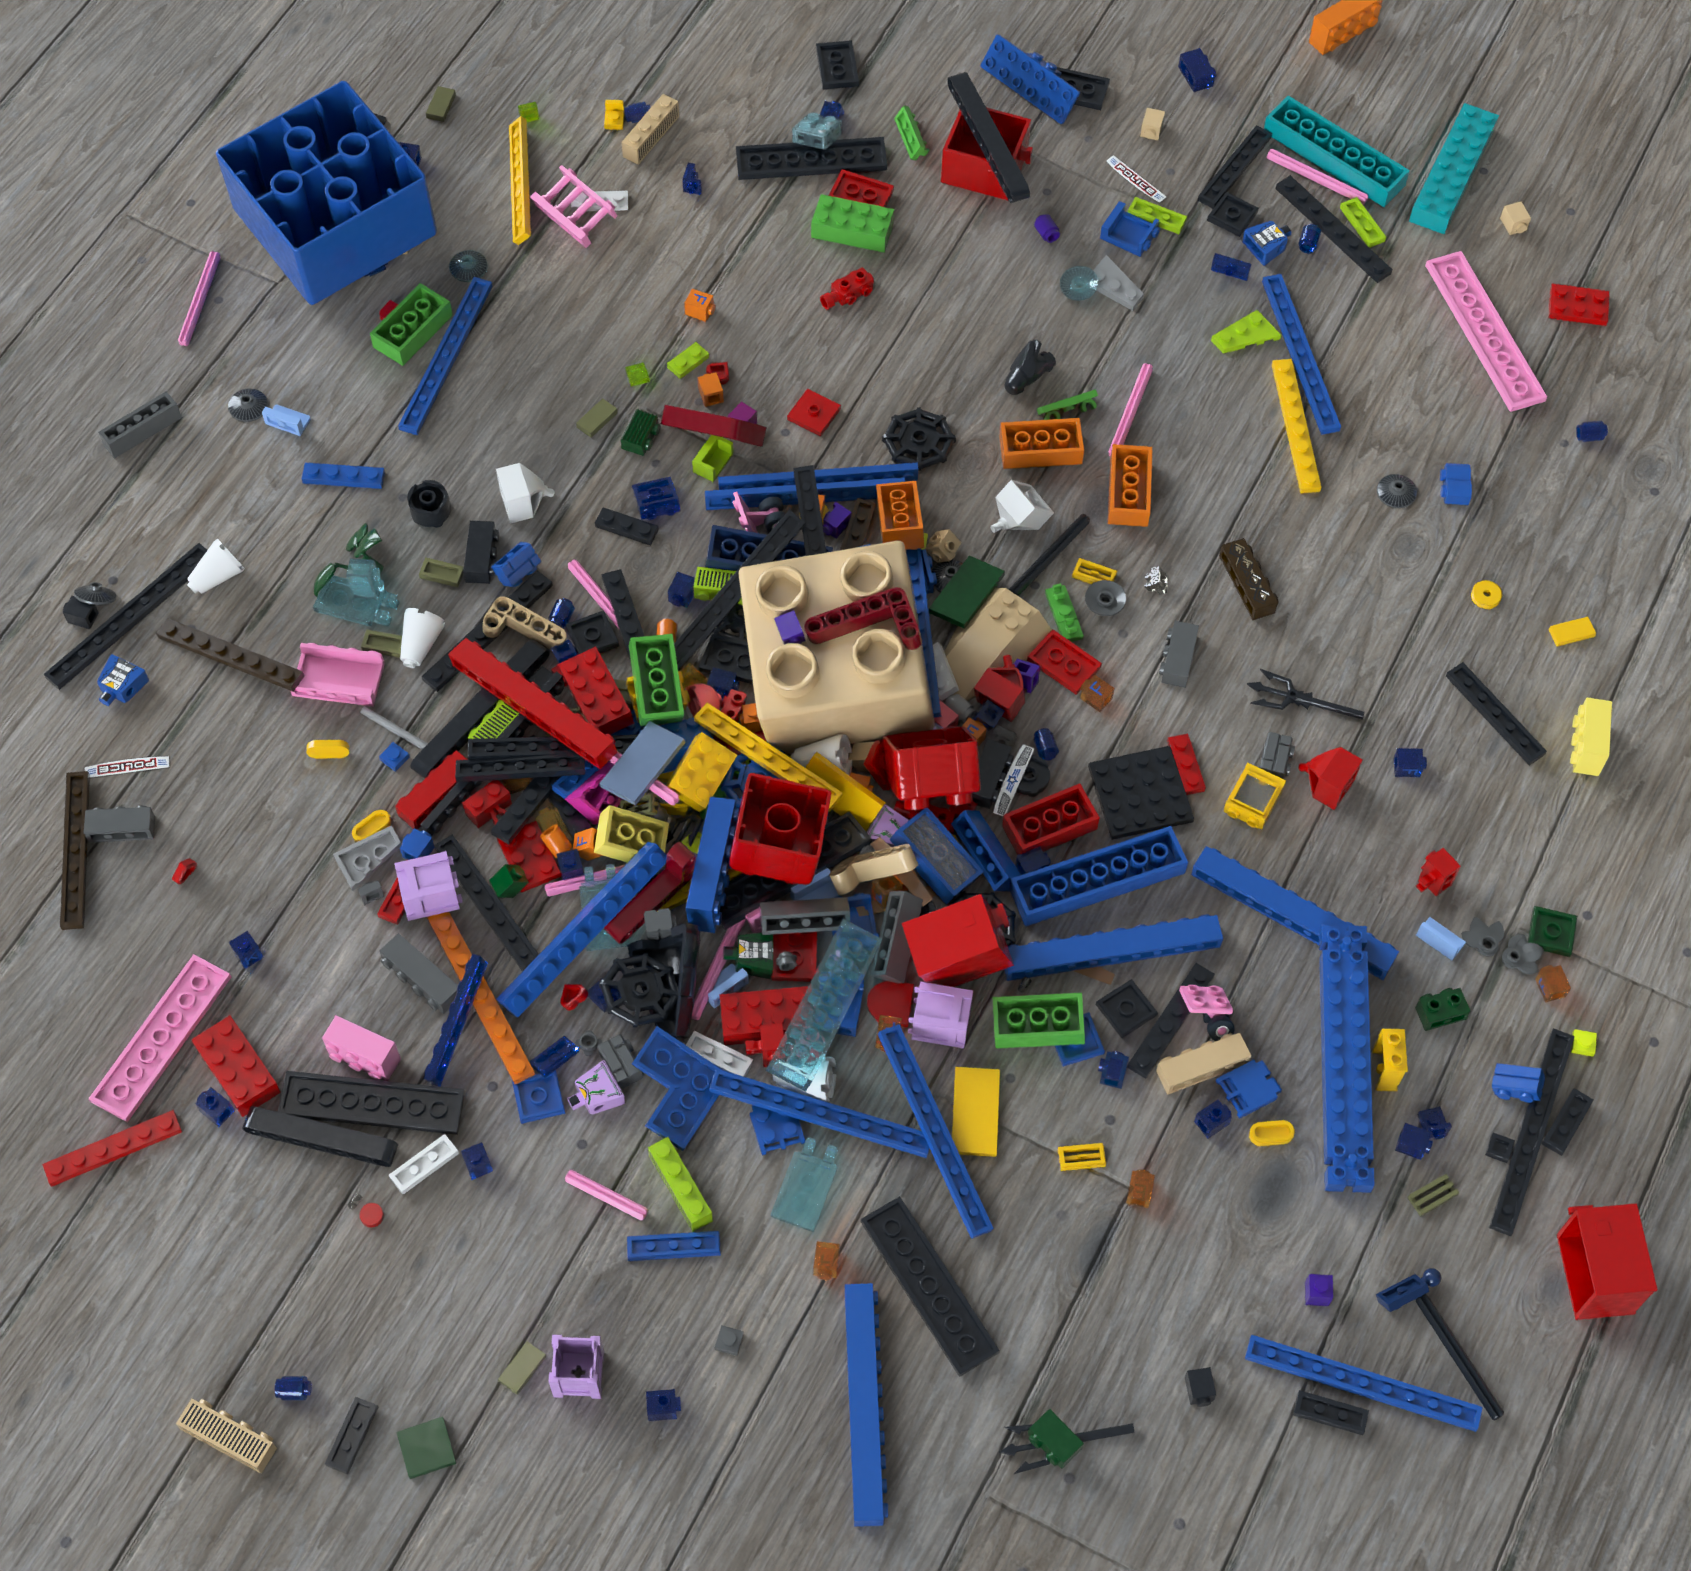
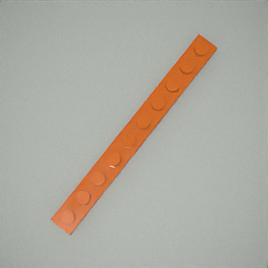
M445 912L426 917L514 1084L534 1076L535 1073L450 913Z

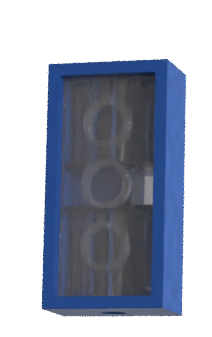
M925 808L915 815L889 839L894 846L910 844L918 862L915 870L945 904L953 900L984 872L929 808Z

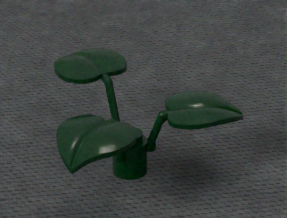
M364 523L352 535L346 545V551L351 552L356 547L355 558H358L360 555L364 556L359 562L361 569L340 563H329L315 580L314 595L318 597L319 591L332 578L338 567L358 572L362 576L366 573L373 579H376L381 574L384 566L366 553L368 549L382 541L375 528L368 532V524Z

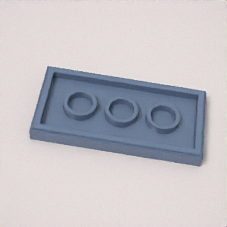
M649 721L600 782L601 788L636 806L685 744L684 738Z

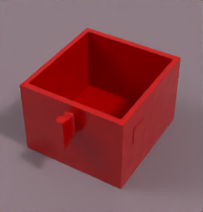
M987 108L1021 171L1024 161L1029 165L1032 161L1033 147H1029L1031 119ZM959 110L943 148L941 183L1008 201L963 114Z
M982 894L903 922V930L918 976L926 983L957 987L1014 966L1001 928L1003 925L1005 928L1011 926L1003 903L998 904V908L993 909Z
M1637 1203L1594 1207L1593 1205L1569 1207L1568 1213L1571 1217L1558 1232L1557 1240L1575 1320L1635 1315L1639 1307L1654 1292L1658 1291Z

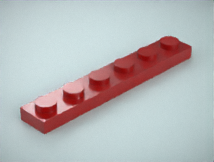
M171 1110L42 1165L48 1182L52 1187L182 1133L174 1110Z

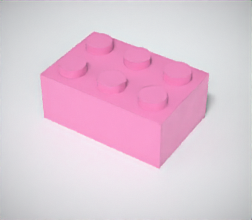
M339 1016L334 1017L322 1037L325 1048L332 1060L341 1063V1061L348 1063L349 1067L358 1072L363 1070L375 1080L382 1079L388 1081L401 1060L395 1042Z

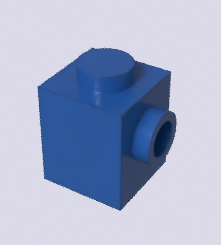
M414 828L403 839L400 847L402 858L411 860L430 855L435 848L432 836L424 830L419 831Z

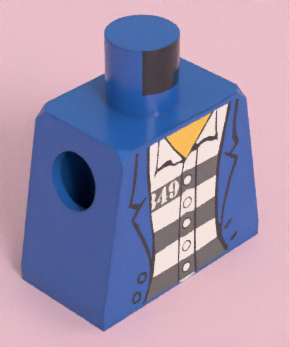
M1268 221L1245 229L1242 242L1260 263L1265 266L1284 252L1287 245V237L1291 236V230L1287 225L1279 228L1273 221Z
M111 654L97 680L100 690L103 692L99 701L106 706H110L114 699L123 703L128 702L148 683L149 679L145 670Z

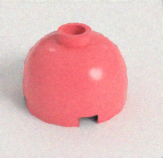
M702 683L686 687L685 690L688 691L690 698L687 706L693 717L706 703L720 711L722 697L714 688Z

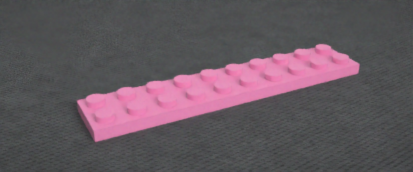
M1462 251L1428 260L1425 265L1509 411L1513 412L1546 402L1547 395Z

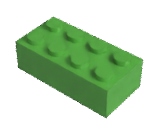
M821 194L811 222V238L885 253L894 224V209Z
M420 283L370 332L373 348L404 366L453 316L450 301Z
M673 634L630 638L629 651L640 726H646L649 721L655 724L682 722L684 709Z
M1082 993L993 997L996 1049L1085 1044Z

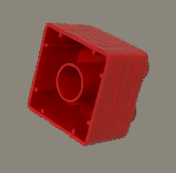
M951 727L883 736L887 784L898 800L904 801V809L920 810L930 807L929 798L946 796L947 804L962 805L973 801L972 793L978 792L981 788L978 741L965 727Z
M756 773L748 774L729 858L730 867L746 875L763 876L782 880L789 884H810L820 859L831 791L812 785L772 778L771 776Z

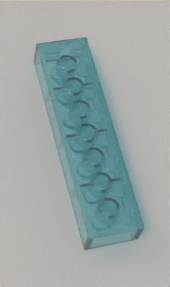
M845 919L842 920L765 1071L805 1092L807 1091L883 939Z

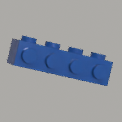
M964 810L951 825L975 862L984 871L983 874L993 890L1009 892L1011 878L1020 876V872L980 811Z

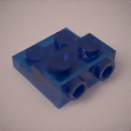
M671 476L632 485L641 520H653L661 515L672 516L676 512L681 511L679 498Z

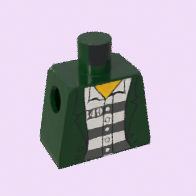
M762 933L739 935L735 947H723V960H735L736 972L743 968L748 975L770 979L773 972V934L762 935Z

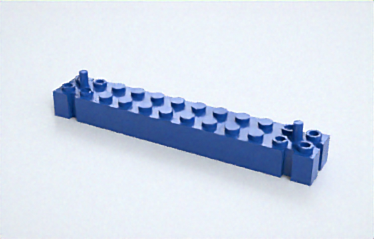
M1322 925L1319 932V950H1322L1319 963L1324 1165H1330L1327 1166L1324 1173L1325 1191L1343 1192L1346 1186L1352 1187V1192L1371 1193L1374 1188V1168H1368L1374 1159L1368 953L1364 951L1367 944V926H1348L1347 931H1341L1340 925Z

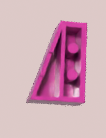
M610 761L565 798L569 804L593 825L599 823L600 813L609 805L618 807L620 801H622V798L600 786V782L614 766Z

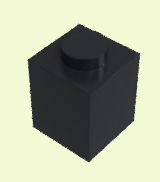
M71 596L63 607V614L67 623L86 629H91L99 614L95 604L84 603L74 596Z
M1211 1367L1188 1370L1184 1378L1190 1405L1197 1404L1198 1407L1210 1405L1216 1397Z

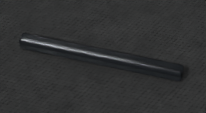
M1081 514L1009 590L1019 596L1090 523L1089 516Z
M1424 1294L1416 1299L1417 1305L1492 1420L1501 1418L1504 1415V1411L1429 1296Z

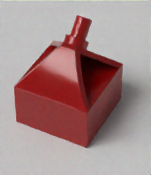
M1011 655L1003 656V668H987L975 685L974 691L978 703L1012 722L1025 704V690L1019 669L1012 663Z
M1338 747L1312 758L1307 763H1300L1298 769L1309 774L1312 798L1335 810L1356 780L1363 759L1342 747Z

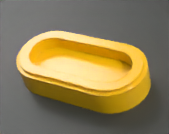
M313 740L307 744L306 753L309 757L315 759L344 758L349 755L350 746L343 740Z
M376 810L355 825L352 830L354 841L363 840L391 826L389 813L385 810Z
M1285 1120L1257 1122L1252 1125L1249 1131V1139L1257 1146L1287 1144L1292 1141L1295 1129L1290 1122Z

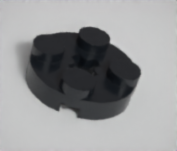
M1032 754L1024 773L1033 772V778H1026L1023 774L1016 792L1035 797L1047 788L1050 781V771L1044 759Z

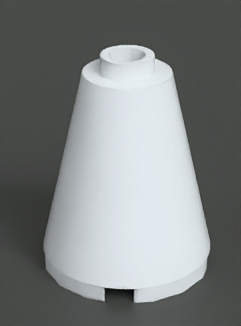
M216 539L187 578L190 581L187 585L195 594L198 591L202 594L241 573L245 568Z
M408 608L404 613L400 660L403 661V665L409 668L421 665L445 625L441 617L425 611L424 614L418 613L419 609Z
M838 734L796 748L791 755V759L806 768L813 755L818 752L846 774L850 775L852 760H848V753H852L847 735Z
M822 1057L780 1063L773 1070V1081H776V1085L830 1102L829 1098L833 1097L836 1086V1074L832 1072V1067H836L835 1058Z

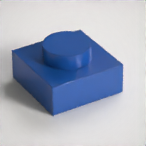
M394 742L379 756L380 761L395 772L410 758L409 753Z

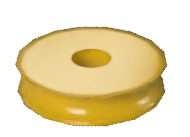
M1489 580L1477 582L1471 592V599L1474 604L1483 609L1497 607L1503 596L1501 588L1495 582Z

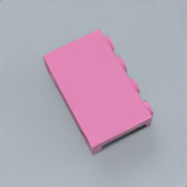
M300 644L301 656L297 669L303 671L305 676L295 691H291L292 696L374 707L385 665L381 653L376 651H360L355 648L344 649L333 645Z

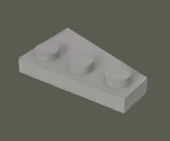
M1106 255L1092 271L1098 280V283H1096L1098 286H1094L1097 289L1094 290L1133 311L1142 301L1144 293Z
M391 825L334 853L333 856L353 892L391 857L402 844Z

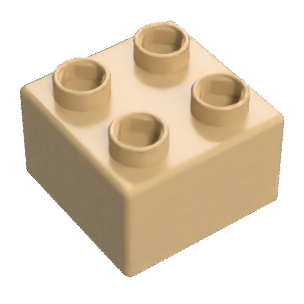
M892 541L740 568L739 581L757 717L767 743L778 750L784 751L786 755L794 753L796 748L838 734L847 735L850 744L883 739L884 735L925 731L934 728L935 722L923 646L921 644L915 650L906 649L893 618L821 644L811 643L804 628L806 620L813 616L895 587L902 588L905 591L919 627L913 583L905 545L902 541ZM794 610L806 641L801 644H783L774 618Z

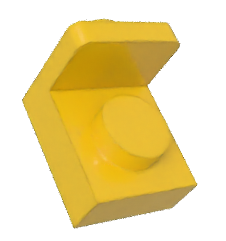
M605 100V129L623 130L625 114L623 100Z

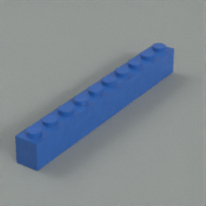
M647 842L496 1000L511 1015L519 1017L666 864L667 855L656 843Z
M1206 846L1193 866L1192 876L1318 945L1319 932L1322 925H1340L1341 931H1347L1348 926H1355L1350 922L1337 918L1334 913L1317 907L1314 902L1304 900L1294 891L1282 888L1274 880H1268L1260 876L1257 871L1242 866L1237 860L1229 859L1217 849H1211ZM1367 932V944L1364 951L1368 953V973L1384 980L1395 962L1399 951L1391 944L1383 943Z
M1205 914L1194 919L1181 918L1169 923L1161 921L1150 926L1141 924L1130 929L1117 928L1105 933L1097 931L1092 933V935L1086 936L1077 934L1067 939L1053 938L1041 943L1033 941L1022 946L1014 944L1008 946L1014 966L1006 968L1004 971L1006 980L1012 981L1220 948L1223 935L1218 916Z
M873 1283L845 1284L854 1527L883 1526L884 1518H888V1503H883V1494L887 1493V1480L882 1479L881 1469H886L885 1454L881 1455L880 1445H885L884 1430L880 1431L879 1422L884 1421L883 1407H878V1398H882V1383H877V1374H881V1360H876V1351H880V1337H875V1328H879V1314H874V1305H878V1291H873Z

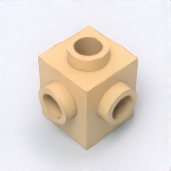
M950 529L936 531L929 539V544L925 549L937 563L951 561L955 557L961 542Z

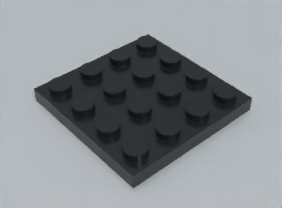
M1170 746L1094 761L1088 764L1111 840L1194 822V816Z

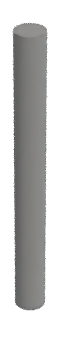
M366 706L361 709V714L418 748L423 749L428 744Z

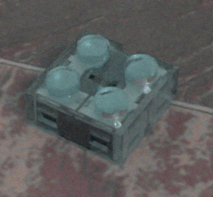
M818 113L807 114L792 128L793 143L824 150L843 134L842 120L836 119L833 116L823 118Z

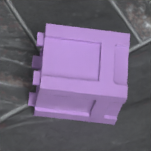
M446 851L394 863L408 921L460 909L459 903L463 902L461 894L457 895L455 888L459 887L456 871L451 872L450 865H454L452 856H447Z
M920 982V986L915 987L914 992L918 993V997H914V1003H916L914 1018L909 1017V1023H913V1028H908V1033L912 1034L911 1040L964 1048L973 990Z
M552 1335L553 1363L552 1373L549 1372V1385L553 1397L563 1398V1395L591 1396L592 1399H601L602 1366L604 1362V1349L601 1337L568 1338L562 1337V1335ZM577 1368L585 1371V1375H581L580 1378H576L572 1373Z

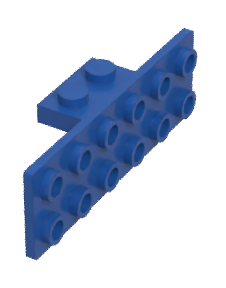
M997 34L980 67L1058 123L1064 124L1080 95V91L1060 78L1061 72L1057 70V66L1051 62L1044 61L1042 55L1036 52L1025 53Z

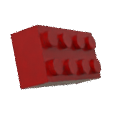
M597 647L558 664L563 679L586 722L595 724L605 735H611L634 724L631 711Z
M1079 783L1004 814L1002 827L1019 859L1023 861L1097 830L1100 817Z
M808 986L719 994L725 1046L745 1044V1041L750 1040L759 1041L761 1025L782 1023L784 1040L794 1039V1035H798L801 1032L807 1031L812 1033Z
M230 1015L191 1039L196 1050L241 1117L247 1115L251 1106L259 1107L281 1093L276 1081Z

